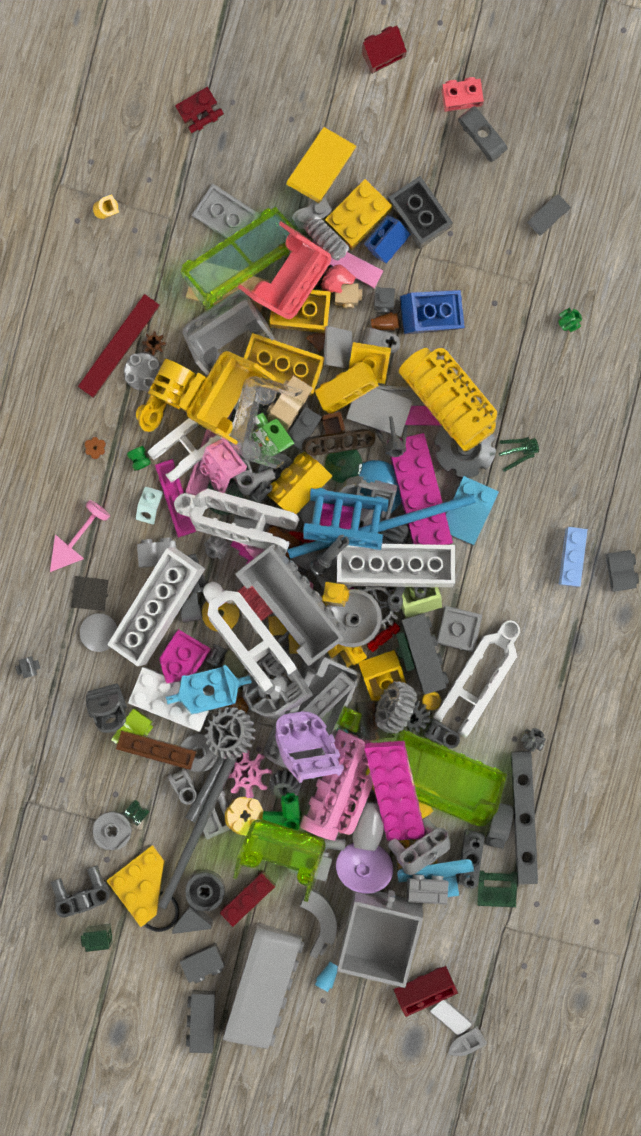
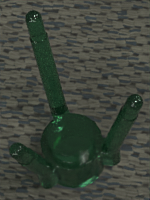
M529 437L523 439L500 440V444H522H520L521 447L500 452L499 456L522 451L523 455L527 454L503 468L504 472L527 459L535 457V453H539V445L536 438L529 439Z

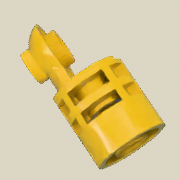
M165 358L147 392L150 397L146 405L139 406L136 411V419L139 421L140 427L147 432L154 431L162 421L166 405L180 410V398L187 392L191 379L197 374Z

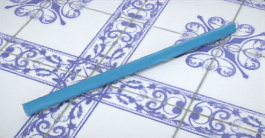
M471 494L379 522L378 532L475 504V497ZM371 525L361 527L358 530L369 532ZM314 541L287 550L291 559L328 548L332 543Z

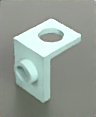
M149 487L144 488L138 503L136 520L154 525L163 491ZM141 512H148L151 517L146 518L142 516Z

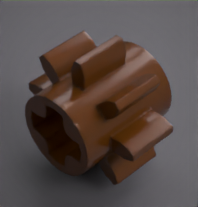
M156 331L151 336L146 334L147 341L142 342L143 345L148 346L145 352L147 353L151 350L153 356L158 351L163 353L162 346H167L165 342H161L164 336L160 335L158 337ZM156 339L159 344L153 348L150 343H153Z

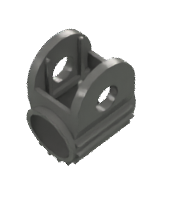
M116 683L87 691V711L90 718L94 719L97 729L104 733L120 729L126 722L125 709L127 706L119 685ZM109 718H116L112 723H106Z

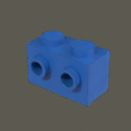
M388 215L364 245L375 258L387 264L411 234L399 220Z

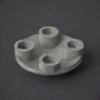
M149 353L132 354L124 367L126 382L136 390H149L161 367L160 362Z
M90 615L81 625V641L92 651H106L111 648L107 644L117 630V625L108 615Z

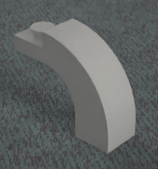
M308 887L300 907L313 913L320 922V933L310 951V956L317 959L318 955H323L327 947L325 942L333 945L336 937L337 923L334 909L328 899L317 890Z

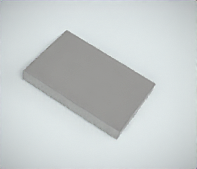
M212 183L192 213V217L240 247L259 219L260 214Z
M375 388L351 403L346 419L391 434L389 417L392 416L396 436L401 437L413 400Z

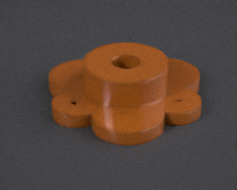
M97 437L87 440L85 442V447L87 448L85 453L91 455L93 459H98L100 455L105 454V441L99 440Z

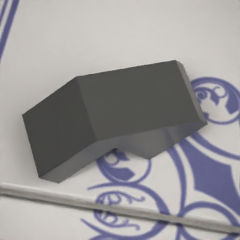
M557 194L527 223L541 236L560 217L567 213L571 207Z

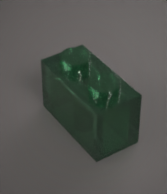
M111 923L88 926L83 935H81V945L85 947L86 952L106 950L113 944Z

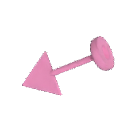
M92 500L86 503V507L92 515L68 545L55 535L50 572L84 559L72 547L95 517L103 521L108 520L110 514L99 504Z

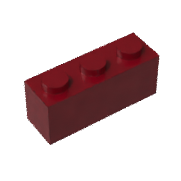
M262 870L220 910V914L234 927L275 888L276 884Z
M447 966L436 968L433 972L418 976L415 980L406 983L405 988L398 986L393 989L405 1017L458 994Z

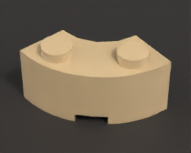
M294 375L290 381L286 380L280 389L282 393L276 403L272 402L267 410L269 413L267 417L268 422L278 419L287 432L313 388Z

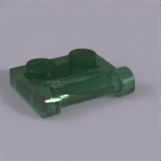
M480 870L477 906L516 908L517 872H511V874L485 873L484 870ZM484 881H510L511 885L510 887L484 886Z

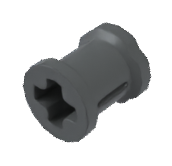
M213 644L214 648L209 658H206L205 661L220 668L222 667L221 662L228 650Z

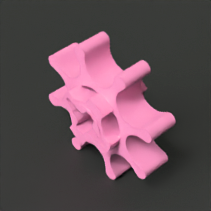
M247 750L248 753L242 752V761L235 762L234 771L229 775L228 779L234 778L236 782L235 787L231 789V793H238L239 789L244 787L246 789V797L253 798L252 789L254 786L257 785L261 790H267L268 787L262 783L261 777L264 774H271L272 770H262L260 768V762L265 758L264 755L258 754L256 759L252 761L249 757L250 751Z

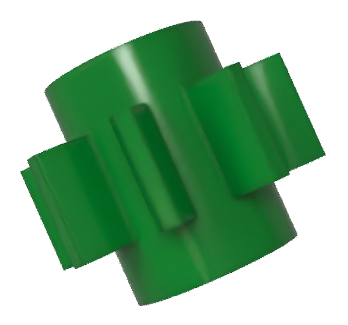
M568 308L559 314L561 318L558 320V323L562 330H569L571 333L581 327L579 322L582 321V316L576 309L571 310Z

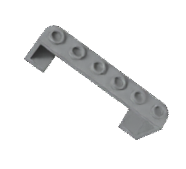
M272 544L243 566L235 575L247 589L251 586L254 587L300 645L297 652L309 666L344 640L347 629L343 623L336 620L332 609L324 605L321 595L317 591L314 592L309 586V580L305 576L300 575L297 571V565L292 560L289 561L285 556V550L280 545Z
M321 656L309 666L303 661L299 672L313 696L298 707L291 708L289 711L286 710L285 714L302 712V709L343 671L356 684L322 718V721L327 726L326 731L335 738L336 730L344 718V712L348 704L352 701L353 692L359 685L362 674L324 656ZM275 723L264 747L263 754L275 764L287 768L277 745ZM322 748L288 753L294 760L325 755Z
M262 923L257 924L223 1040L264 1049L273 1046L276 1038L273 1032L275 1027L279 1028L282 1016L278 1015L280 1009L285 1008L287 998L284 996L286 990L290 991L293 982L290 976L292 971L296 972L299 961L296 960L297 953H302L304 942L301 941L302 936Z

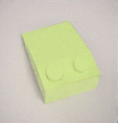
M405 587L402 595V610L405 618L442 608V598L438 587H426V595L422 598L415 596L414 587ZM422 589L417 590L420 594L424 592Z

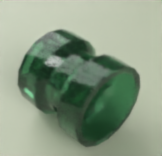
M135 799L123 814L126 817H130L133 823L138 826L150 811L142 808L140 802Z

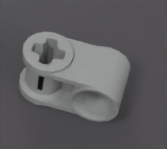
M366 328L363 344L389 348L387 343L390 340H394L396 345H392L390 354L397 352L400 345L399 338L395 334Z
M182 768V770L172 775H167L180 801L187 805L192 804L196 800L198 793L188 770ZM186 790L192 791L194 795L191 801L185 800L183 796Z

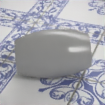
M365 803L357 826L352 833L355 848L376 851L384 830L378 803Z

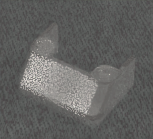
M257 376L247 378L243 383L230 435L238 441L237 445L229 442L234 451L246 460L277 469L283 465L284 460L261 454L260 445L251 440L259 404H270L274 401L277 392L296 397L302 394L303 390Z

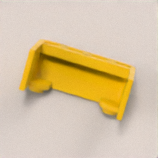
M225 351L217 359L189 406L187 416L214 434L237 445L238 441L229 436L233 423L227 418L246 386L255 387L259 385L263 376L275 381L276 377L258 364Z

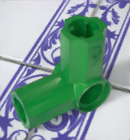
M287 793L281 797L282 812L263 811V828H283L288 833L298 832L302 812L299 807V798L294 793Z

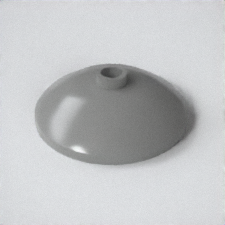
M349 589V600L345 603V607L327 606L334 612L336 620L343 623L347 629L346 638L339 644L345 647H360L369 643L377 635L382 623V614L377 601L370 594L362 590ZM353 617L358 618V621L355 624L351 623V619Z

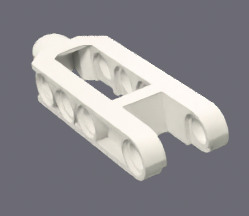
M246 386L234 408L238 412V418L233 422L232 431L229 436H232L247 424L248 409L255 405L259 399V392L255 387ZM188 418L154 445L147 453L155 460L178 441L183 444L190 455L179 462L175 469L166 474L167 478L173 482L202 460L207 446L222 438L218 435L213 438L211 437L204 446L197 450L186 435L199 424Z
M206 489L196 496L184 493L179 495L174 501L175 510L181 515L190 517L196 531L264 550L275 544L280 545L286 553L290 544L289 541L264 532L263 529L266 523L294 530L299 522V517L290 511ZM211 507L254 519L258 522L255 529H247L236 526L235 523L229 524L218 521L217 518L211 519L202 515L205 509Z
M210 582L205 585L203 594L209 603L207 614L209 621L264 692L273 687V685L256 662L269 652L279 664L283 665L288 675L296 670L292 660L239 592L224 591L221 585L216 582ZM225 602L233 605L236 604L243 618L247 619L252 625L255 634H259L263 639L260 644L250 651L246 650L218 613V607Z
M506 621L501 625L497 633L482 636L474 652L433 716L434 719L442 722L447 711L453 706L458 696H461L472 703L473 707L457 733L465 738L469 735L517 658L514 642L519 636L520 627L516 622ZM495 643L504 649L505 655L477 698L465 691L463 686L469 676L473 674V670L479 660L483 658L488 645Z

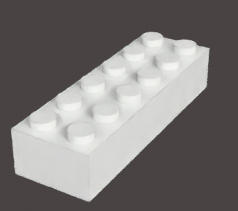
M382 544L381 550L348 545L337 555L336 583L345 584L346 586L453 587L455 585V545Z
M175 547L166 548L107 645L136 666L146 665L205 568Z

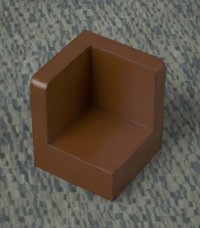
M341 411L322 416L326 434L345 432Z

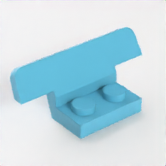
M465 859L427 865L415 874L424 875L425 879H432V875L444 876L443 880L449 882L448 897L459 896L456 874L473 872L474 867L471 860ZM403 869L397 872L399 883L407 882V878L413 877V875L404 873Z

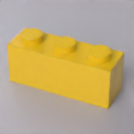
M364 362L354 364L348 371L339 373L333 380L321 384L320 388L315 390L322 409L332 414L375 389L379 384L371 367Z

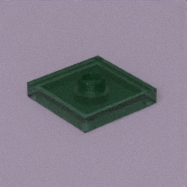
M399 632L396 634L400 646L397 648L399 658L404 659L408 672L414 670V664L404 632Z

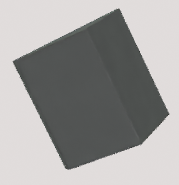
M189 905L175 923L172 934L211 929L213 919L205 912L195 910Z

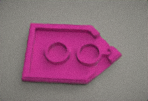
M178 629L159 658L166 684L181 681L184 675L196 674L211 648Z

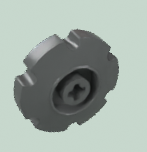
M442 426L435 439V446L440 448V451L435 454L437 461L446 472L452 469L455 470L456 477L462 478L465 476L470 478L479 474L478 469L484 468L486 470L495 457L496 449L491 447V442L495 441V436L491 434L478 445L464 452Z

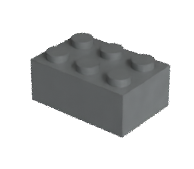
M421 176L388 197V202L392 205L393 211L420 249L452 227L453 222Z

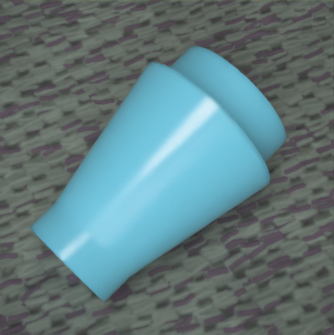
M329 962L316 978L315 985L327 992L330 988L332 989L338 966Z

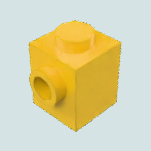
M325 582L322 601L326 605L345 607V603L349 600L350 592L345 584Z

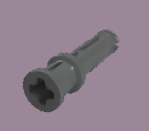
M339 535L325 552L317 555V559L309 564L312 574L322 576L326 568L332 566L334 558L348 546L349 539L347 536L341 540L344 535Z

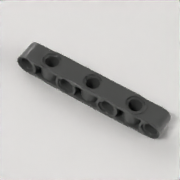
M531 751L511 752L518 885L538 884ZM521 774L527 776V781L524 784H519L517 781L518 776ZM522 813L529 814V820L525 823L519 820ZM524 852L531 853V858L528 861H523L521 858Z

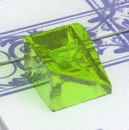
M344 706L336 724L357 733L362 714Z

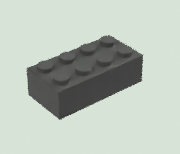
M425 613L402 619L401 624L422 693L425 695L447 688L446 684L449 681L446 672H442L440 667L443 661L441 654L436 653L435 646H438L435 635H431L429 630L432 627L429 616L425 617Z

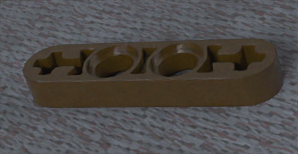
M358 429L308 437L304 440L302 448L311 456L367 448L374 444L376 437L368 429ZM366 435L369 436V438L366 439V442L364 440L357 439V437L364 438ZM351 436L352 443L348 446H345V437ZM332 438L334 440V446L332 448H327L326 442L328 439ZM312 443L316 445H321V447H313L312 450L308 448V446H311Z

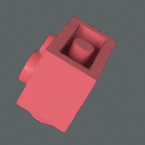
M469 77L461 82L449 80L442 85L441 91L445 112L468 109L472 106L482 107L484 99L481 79Z

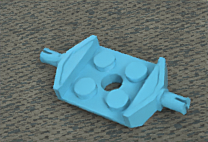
M226 665L189 676L184 675L181 679L179 692L166 696L167 704L178 701L182 702L192 715L232 705L236 702L240 685L252 683L251 677L249 675L236 678ZM206 686H212L214 694L206 696L203 693V689Z

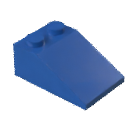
M461 290L413 292L400 296L404 334L465 328Z

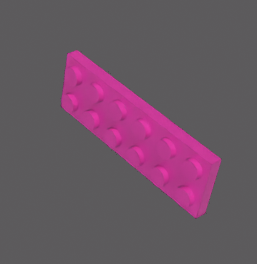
M425 434L407 437L406 452L400 457L390 456L405 514L442 503ZM445 513L408 523L412 544L451 545L453 543Z
M405 742L366 743L364 749L387 841L423 838L426 832Z

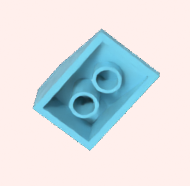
M463 476L452 500L473 494L476 503L446 513L451 536L474 545L499 491Z

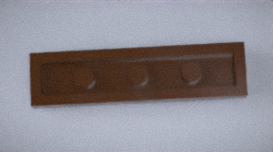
M121 730L116 750L191 770L196 750Z

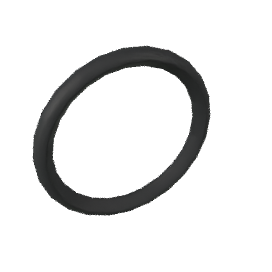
M173 896L171 898L175 906V917L169 925L156 928L146 923L144 926L155 932H163L172 928L179 917V906Z

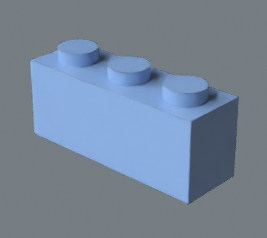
M565 528L558 585L581 586L588 529Z

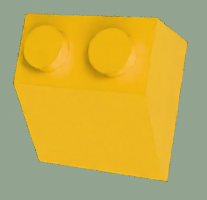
M395 650L358 663L372 703L380 700L384 689H387L389 684L398 681L406 683Z

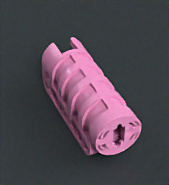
M338 729L334 744L340 753L339 764L343 765L344 769L340 776L332 774L318 778L316 783L317 791L315 796H311L308 803L311 805L309 811L303 815L300 823L302 829L332 841L336 840L338 832L346 835L354 832L373 786L371 773L366 776V770L369 765L364 749L366 743L373 742L352 733L348 734L341 729ZM355 803V804H356V808H355V810L352 812V811H351V807H352V805Z

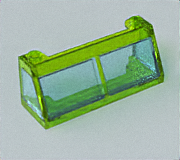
M276 206L272 209H265L261 212L259 218L192 261L190 259L182 265L180 274L206 311L214 306L213 303L218 299L219 301L223 299L224 295L238 287L239 284L244 283L284 255L285 257L289 255L286 239L290 233L281 227L279 223L281 221L294 230L296 229Z

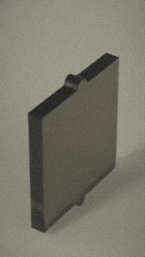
M75 576L74 588L71 590V593H73L71 607L105 611L106 597L109 596L107 594L109 580Z

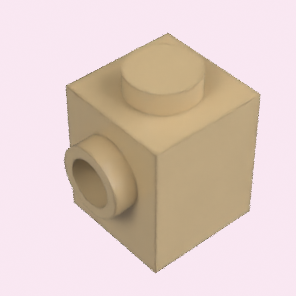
M343 284L341 286L342 292H335V305L343 306L344 309H353L354 306H358V301H362V289H358V284Z

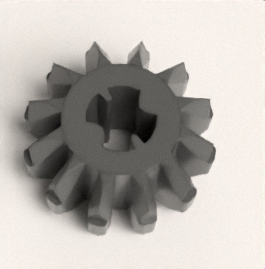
M401 525L386 530L382 544H406L409 537L408 527Z
M420 700L416 701V707L413 709V713H416V720L412 719L413 716L411 715V720L407 722L408 732H411L414 728L418 733L420 727L425 729L427 727L426 723L430 722V718L427 717L430 715V711H424L427 707L426 704H423L422 707L419 706Z
M285 768L284 771L278 769L276 773L271 775L268 786L271 795H276V799H279L287 793H294L298 796L302 783H299L294 775Z

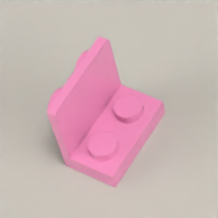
M223 438L206 447L200 463L202 473L210 479L213 488L221 493H225L231 478L244 472L247 468L233 447Z

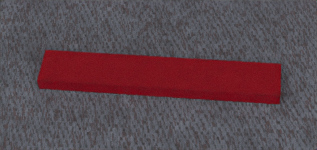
M146 294L142 296L78 385L81 390L93 398L97 395L157 312L160 304Z

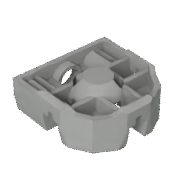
M356 476L347 478L336 491L364 496L363 493H360L361 487L372 490L371 496L367 494V497L379 496L388 499V511L382 512L379 521L381 522L390 517L397 485L375 480L374 483H367L366 480H363L364 477ZM362 508L360 521L364 522L363 527L371 525L373 510ZM386 530L381 531V532H378V533H379V534H383V537H384V534H385V531H386Z
M271 653L258 661L257 664L265 667L268 672L266 675L268 678L271 676L275 677L273 680L269 679L273 687L264 692L251 675L252 683L243 685V698L250 710L269 719L280 718L285 715L286 710L289 711L291 708L298 707L313 696L297 667L294 672L288 675L283 665L279 664ZM286 672V674L293 681V683H290V681L285 676H282V674ZM266 694L270 695L271 699H266ZM261 696L262 700L257 704L253 705L251 703ZM279 698H283L286 702L282 707L278 703Z

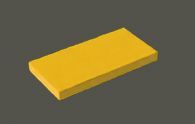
M323 127L286 184L320 204L355 151L356 145Z

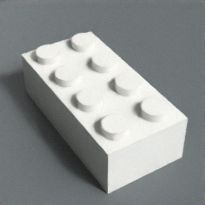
M142 667L128 702L131 705L199 732L202 730L209 713L208 710L192 715L182 702L178 701L167 704L166 696L177 694L180 690L181 681L166 684L162 673L147 667ZM203 690V693L206 696L213 695L212 693Z

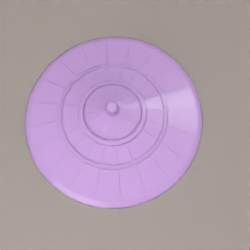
M352 843L339 853L336 860V871L342 883L349 889L358 893L369 894L378 892L389 884L393 876V863L388 853L380 846L377 847L376 851L355 848L354 843Z

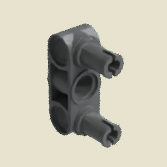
M472 106L458 118L463 130L469 134L486 155L488 161H495V159H498L508 150L505 142L475 106ZM484 130L488 136L480 137L478 131Z
M465 829L460 860H465L469 854H474L476 860L472 862L473 872L458 874L457 884L473 889L478 885L485 832Z
M98 865L87 869L92 883L90 889H85L69 896L66 893L61 878L50 882L56 897L54 903L58 916L65 918L77 913H83L103 905L109 900L111 890L107 883L103 881ZM98 890L106 892L107 896L105 899L98 898ZM62 903H67L70 906L69 912L62 911Z

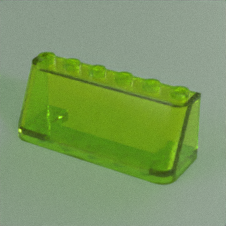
M402 730L399 732L396 741L405 742L418 801L473 825H487L498 812L507 773L485 765L481 761L466 757L462 753L452 751L446 746L433 743L427 738L419 737L410 731Z

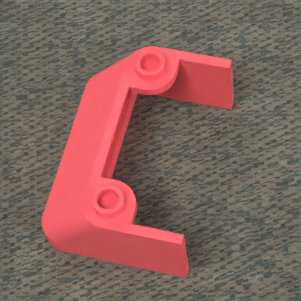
M280 221L279 225L290 233L286 239V247L292 251L271 284L267 281H261L255 286L253 291L239 284L238 288L259 304L286 319H291L298 313L329 266L331 255L301 233Z

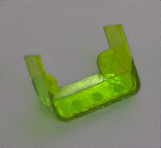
M263 819L254 820L237 856L233 878H238L242 866L256 868L262 860L298 871L297 881L307 886L304 901L308 902L316 882L326 843L319 837Z

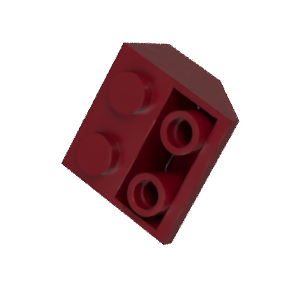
M397 25L394 27L388 26L381 31L382 33L376 36L373 34L364 39L362 55L372 74L406 57L407 51Z

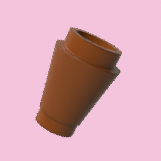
M391 312L371 319L372 328L395 331V329L400 328L398 313L393 314Z

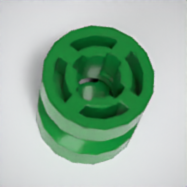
M144 446L126 453L133 462L132 467L134 471L152 464L150 458L146 457Z

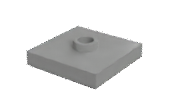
M445 606L436 640L437 644L474 652L482 615Z

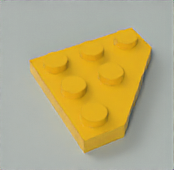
M154 845L107 880L140 927L154 918L158 912L165 860Z

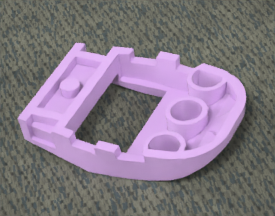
M304 711L285 714L277 720L275 737L284 764L299 783L304 779L337 774L340 776L344 766L339 764L340 753L335 747L333 735L328 734L326 731L327 726L322 719L313 713ZM322 748L325 755L294 760L288 754Z

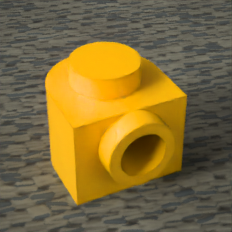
M111 194L96 201L93 205V212L99 219H106L119 213L118 203Z

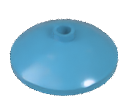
M372 460L359 465L350 476V478L362 476L364 477L363 480H366L367 483H374L375 480L397 485L393 466L379 460ZM398 485L391 513L395 511L402 502ZM361 487L360 493H363L364 496H367V494L371 496L372 490Z

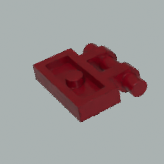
M208 86L175 105L185 124L191 120L194 124L188 127L191 134L197 130L201 131L205 125L212 121L213 123L218 121V118L224 115L221 108L216 111L212 109L218 104ZM204 112L208 113L207 116L200 120L197 117L203 114Z

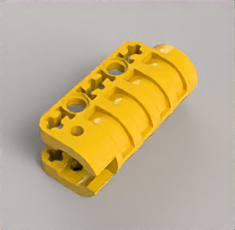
M423 348L412 354L401 365L399 374L463 451L472 449L494 433L497 419L496 409L447 350L438 348L431 352L429 348ZM437 355H439V356H443V355H444V360H443V359H437ZM452 368H455L458 373L456 374ZM476 397H479L482 402L480 403Z

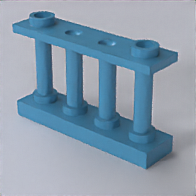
M311 488L310 501H315L312 523H305L304 539L333 543L339 535H344L341 540L347 536L349 539L348 545L381 550L383 534L378 533L381 511H388V499L379 496L367 497L327 491L323 488ZM323 503L335 504L332 523L329 527L319 524ZM342 505L354 507L350 529L339 528ZM362 508L373 510L369 532L358 530Z

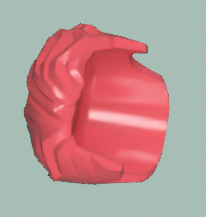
M335 265L326 271L321 283L322 291L341 293V286L343 284H353L356 277L343 265Z

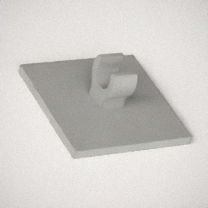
M325 326L324 365L349 369L352 331Z

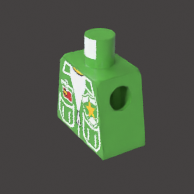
M264 413L253 418L258 429L251 432V435L263 460L266 457L270 458L294 444L278 419L268 422Z

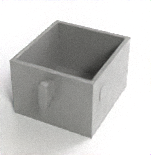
M388 890V893L378 891L369 894L354 891L339 951L337 972L405 988L423 921V903L407 902L405 897L396 896L395 891Z

